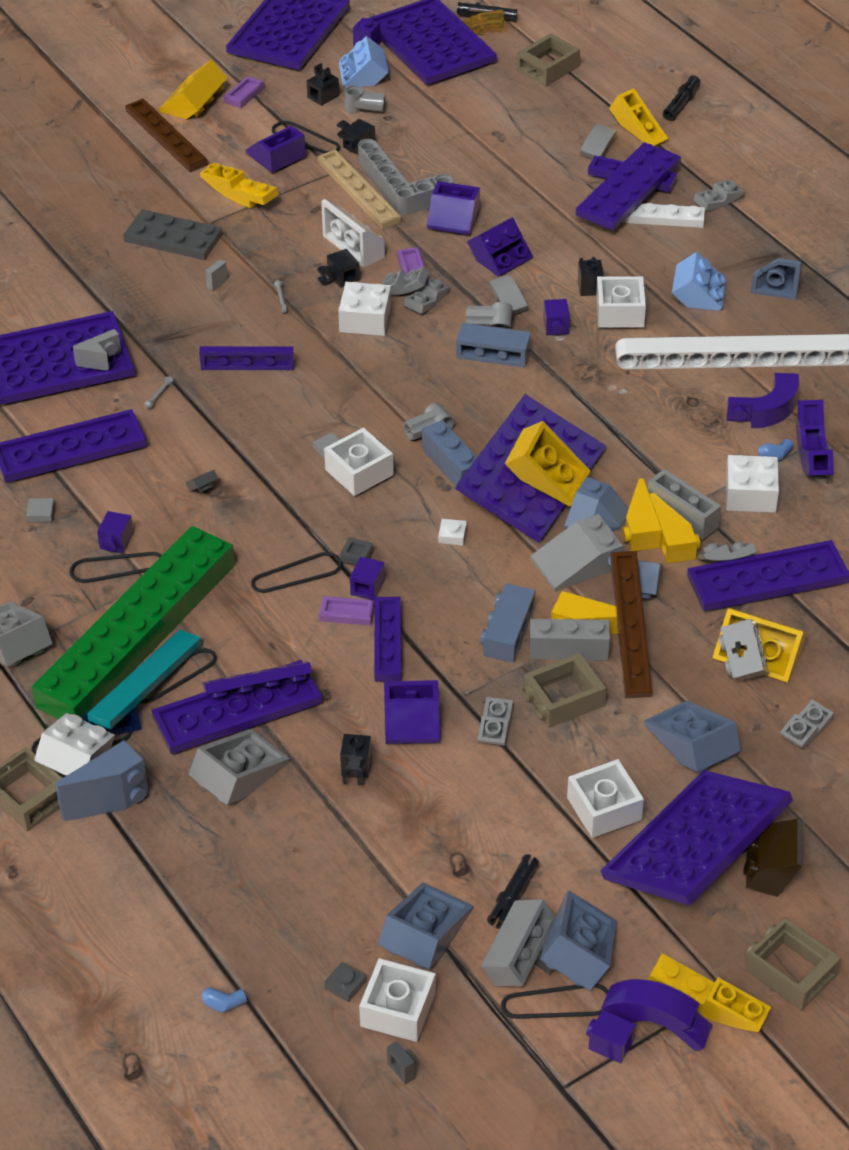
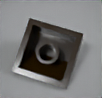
M797 818L771 823L744 850L747 852V860L743 869V873L746 875L747 888L776 897L779 896L803 866V820Z

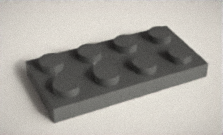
M142 209L123 236L124 242L205 260L223 233L222 227Z

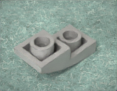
M597 123L580 149V154L591 159L595 155L602 157L605 150L609 148L617 130Z
M725 180L715 182L712 190L695 192L693 200L700 207H705V211H710L737 200L743 195L744 191L737 186L736 182Z
M424 266L416 271L411 270L407 274L401 269L394 274L389 273L383 279V285H391V296L409 293L425 285L429 271Z
M510 274L489 281V286L496 302L511 304L513 306L512 315L527 310V303Z
M431 278L425 282L423 287L418 289V292L405 297L403 306L423 314L438 304L449 292L450 287L442 284V281L439 279Z
M743 540L730 545V551L727 544L718 545L717 542H713L704 546V552L697 556L699 560L721 561L745 557L757 551L753 543L744 544Z
M486 697L478 742L505 746L512 715L513 700Z
M811 700L799 715L796 713L779 732L780 736L802 749L811 743L834 719V712Z

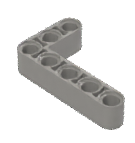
M364 139L358 144L360 166L398 214L408 215L430 208L432 193L437 181L453 183V177L448 174H439L408 183L375 140Z

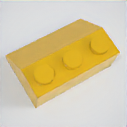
M210 59L189 75L158 110L161 113L186 120L192 115L197 117L205 109L203 105H208L215 98L213 94H218L224 88L223 83L228 77Z
M728 608L722 627L749 619L755 621L758 626L769 674H766V676L788 683L800 659L808 632L744 611ZM718 638L712 658L725 662L728 661L727 652L722 650ZM741 646V651L738 654L743 657V652L747 648Z

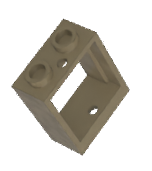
M551 33L517 53V71L544 86L550 85L580 67V49ZM549 53L559 57L549 64L540 59Z
M581 653L524 674V684L521 687L523 697L526 701L531 702L537 717L540 720L543 719L548 728L605 706L606 687ZM572 676L583 692L552 703L542 688Z
M27 747L18 753H14L9 759L0 764V807L26 831H29L60 808L55 783L61 780L62 777L51 768L34 761L36 755ZM27 772H30L46 787L19 805L3 789Z
M784 918L777 925H771L759 943L754 942L751 944L746 952L747 962L745 970L802 1011L838 975L841 957ZM783 943L816 966L799 984L765 961Z

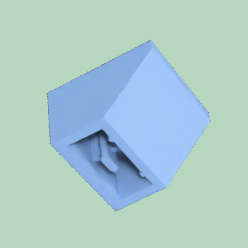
M367 36L362 41H358L354 48L348 54H345L339 62L342 84L345 88L350 85L360 87L375 86L389 73L384 49Z
M695 252L676 265L672 294L686 307L719 311L723 307L726 279L721 272H718L711 266L708 259Z

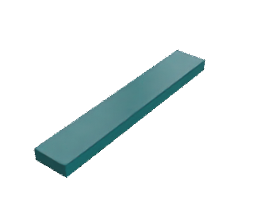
M178 630L87 713L88 721L108 729L114 727L202 645L201 637Z

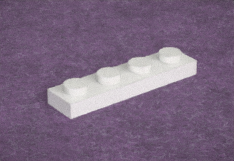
M640 203L621 223L703 228L705 207Z

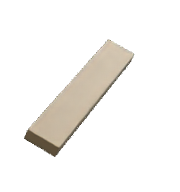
M336 150L317 156V163L382 230L401 223V216Z

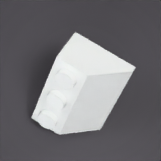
M326 199L321 201L323 236L340 250L347 248L363 268L385 258V241L380 235H377L344 208Z

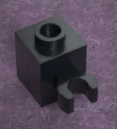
M322 63L314 66L315 76L307 80V98L323 106L340 96L339 78L331 74L329 67L323 70Z
M357 119L352 124L345 120L337 124V127L342 129L337 135L343 138V148L357 155L358 144L361 140H375V126L361 119Z
M347 248L327 255V266L317 268V271L321 274V277H318V281L322 285L330 283L333 279L341 288L345 286V282L360 281L359 262Z
M595 257L584 261L583 258H580L578 261L577 280L580 296H595L597 277H604L601 260H596Z
M343 735L340 753L343 784H347L349 777H357V785L361 786L363 778H369L372 759L371 736Z

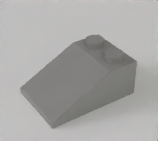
M596 514L576 521L533 553L531 560L555 592L612 571L611 565L608 563L611 552H623V545L602 517Z
M11 601L0 605L1 664L15 666L21 663L23 658L29 655L40 654L46 647L52 645L42 615Z
M249 729L199 747L188 775L196 780L200 786L215 795L219 801L229 805L249 796L288 764L290 758L254 730Z

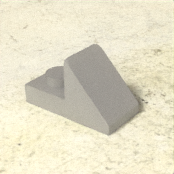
M113 329L74 345L75 364L78 367L109 370L108 357L121 352L118 332Z

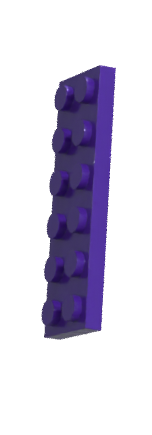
M644 142L576 208V216L614 230L681 163V156Z
M133 409L0 442V471L6 483L146 447V439Z
M829 540L691 567L687 569V577L703 611L848 583L849 571L833 541Z
M298 660V661L292 662V663H290V664L300 663V662H303V661H302V660ZM305 674L306 679L290 682L289 677L279 679V685L264 687V683L253 685V690L238 692L237 688L227 690V695L211 698V693L205 694L203 692L152 709V717L170 754H174L322 703V696L310 674Z

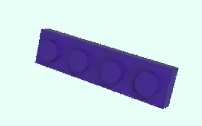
M595 155L588 167V174L599 178H608L624 161ZM671 172L655 189L671 192L677 180V173Z
M200 346L199 349L201 370H294L295 365L293 346Z
M375 597V681H401V597Z
M305 661L202 682L204 693H211V698L227 695V690L237 688L238 692L253 690V685L264 683V687L279 685V679L290 677V682L306 679L305 674L312 673L310 662Z

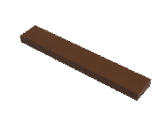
M142 98L125 105L126 112L187 171L193 172L208 166V159L146 100Z
M637 551L611 552L610 560L625 698L652 697Z

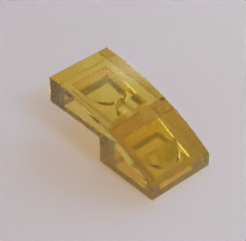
M495 10L473 15L462 22L476 35H484V28H504L505 21L503 10Z

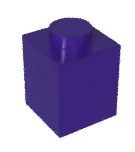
M361 18L353 27V47L366 36L379 45L381 43L380 22L369 18Z
M567 299L544 300L543 319L546 335L569 334L570 315Z
M107 511L97 530L100 549L124 553L134 533L131 515Z
M360 556L350 576V595L375 601V597H377L385 581L384 562Z
M602 1010L598 1019H592L587 1028L586 1035L589 1036L588 1049L621 1064L634 1042L636 1024Z

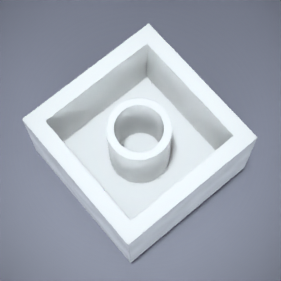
M643 276L597 277L596 303L598 327H644L646 303Z
M345 282L338 310L339 332L385 336L391 310V285Z
M364 427L324 448L325 470L354 496L394 475L393 453Z
M728 455L725 476L726 511L776 513L779 493L777 457Z
M66 713L42 732L34 761L67 776L111 749L115 735L107 732L101 726L83 721L77 715Z
M619 759L568 777L567 799L591 838L642 820L644 798Z
M379 958L359 1005L360 1027L418 1042L436 995V973Z

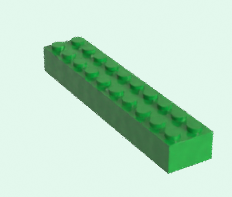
M191 526L31 686L35 708L58 720L68 713L77 715L83 721H86L88 719L87 713L125 680L235 566L233 544Z

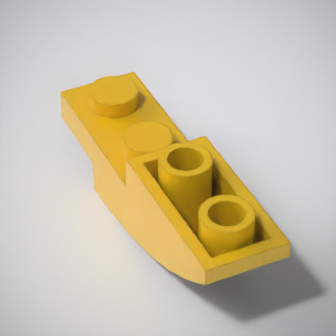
M212 163L200 172V177L212 188L228 199L248 208H252L256 204L265 205L279 195L277 187L246 179L244 171L233 167Z
M663 953L647 979L671 986L693 998L699 1003L697 1012L703 1017L746 1031L759 1032L771 1009V1006L718 977L713 982Z

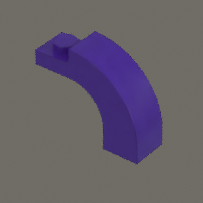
M775 373L773 390L762 397H728L726 421L751 422V428H764L785 420L796 406L799 374Z
M823 399L798 400V425H796L802 468L806 475L834 474L833 449L828 448L825 438Z
M630 979L611 985L601 1007L602 1010L632 1023L636 1021H649L662 1025L676 1034L694 1051L704 1048L712 1028V1024L697 1012L699 1006L697 1001L671 986L650 980Z

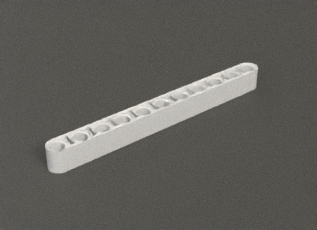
M849 334L624 338L616 343L615 350L617 365L622 369L849 365Z

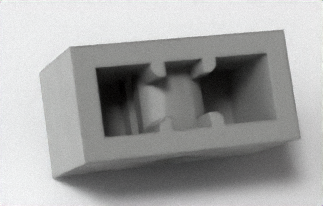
M749 619L720 627L722 635L719 636V642L722 650L727 652L728 661H725V666L729 676H733V679L740 682L769 674L758 626L755 621ZM741 646L747 648L743 652V657L738 654L741 651Z

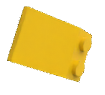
M544 421L522 430L505 462L521 481L569 507L573 503L577 490L590 473L587 466Z

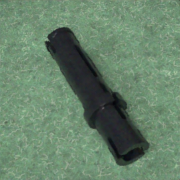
M458 2V15L474 16L476 19L484 17L514 22L517 20L518 9L481 5L479 2H476V4ZM469 9L485 10V12L470 11ZM490 11H493V12H501V13H506V15L493 14V13H489V12H490Z
M691 75L686 83L679 87L676 96L663 110L662 114L665 119L673 120L687 100L692 99L694 91L701 83L697 76Z
M526 854L522 857L505 890L497 896V904L487 918L491 926L499 918L495 928H501L514 901L519 900L529 880L539 866V861L536 857L533 858L530 865H528V861L532 855Z

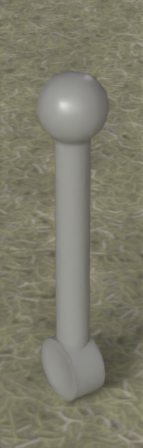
M277 280L274 282V287L278 291L283 314L287 313L281 289L283 283Z
M165 377V383L150 400L145 402L144 405L147 409H152L154 402L168 386L174 384L173 377Z

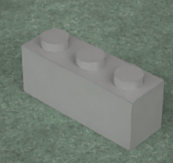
M666 469L648 481V492L655 493L686 519L700 539L703 540L719 528L721 505Z
M530 619L529 659L562 660L581 653L585 660L608 661L610 642L609 620Z
M543 899L514 901L481 965L482 970L495 987L524 985L555 919V916Z

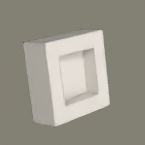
M442 519L438 543L463 546L467 521Z

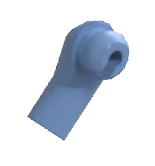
M784 439L779 445L766 443L759 447L758 454L759 456L777 457L779 461L786 456L794 445L789 439Z
M209 987L203 990L201 994L204 1005L220 1013H225L247 1002L246 995L242 989L225 994Z

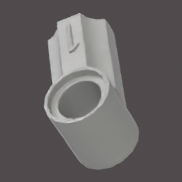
M350 85L345 88V111L349 113H359L361 110L384 112L385 94L363 91L360 86Z
M496 302L492 306H468L466 309V323L510 329L513 306L505 302Z
M433 403L426 408L424 414L404 421L403 429L406 437L412 441L422 437L423 428L441 420L452 428L454 418L440 403Z

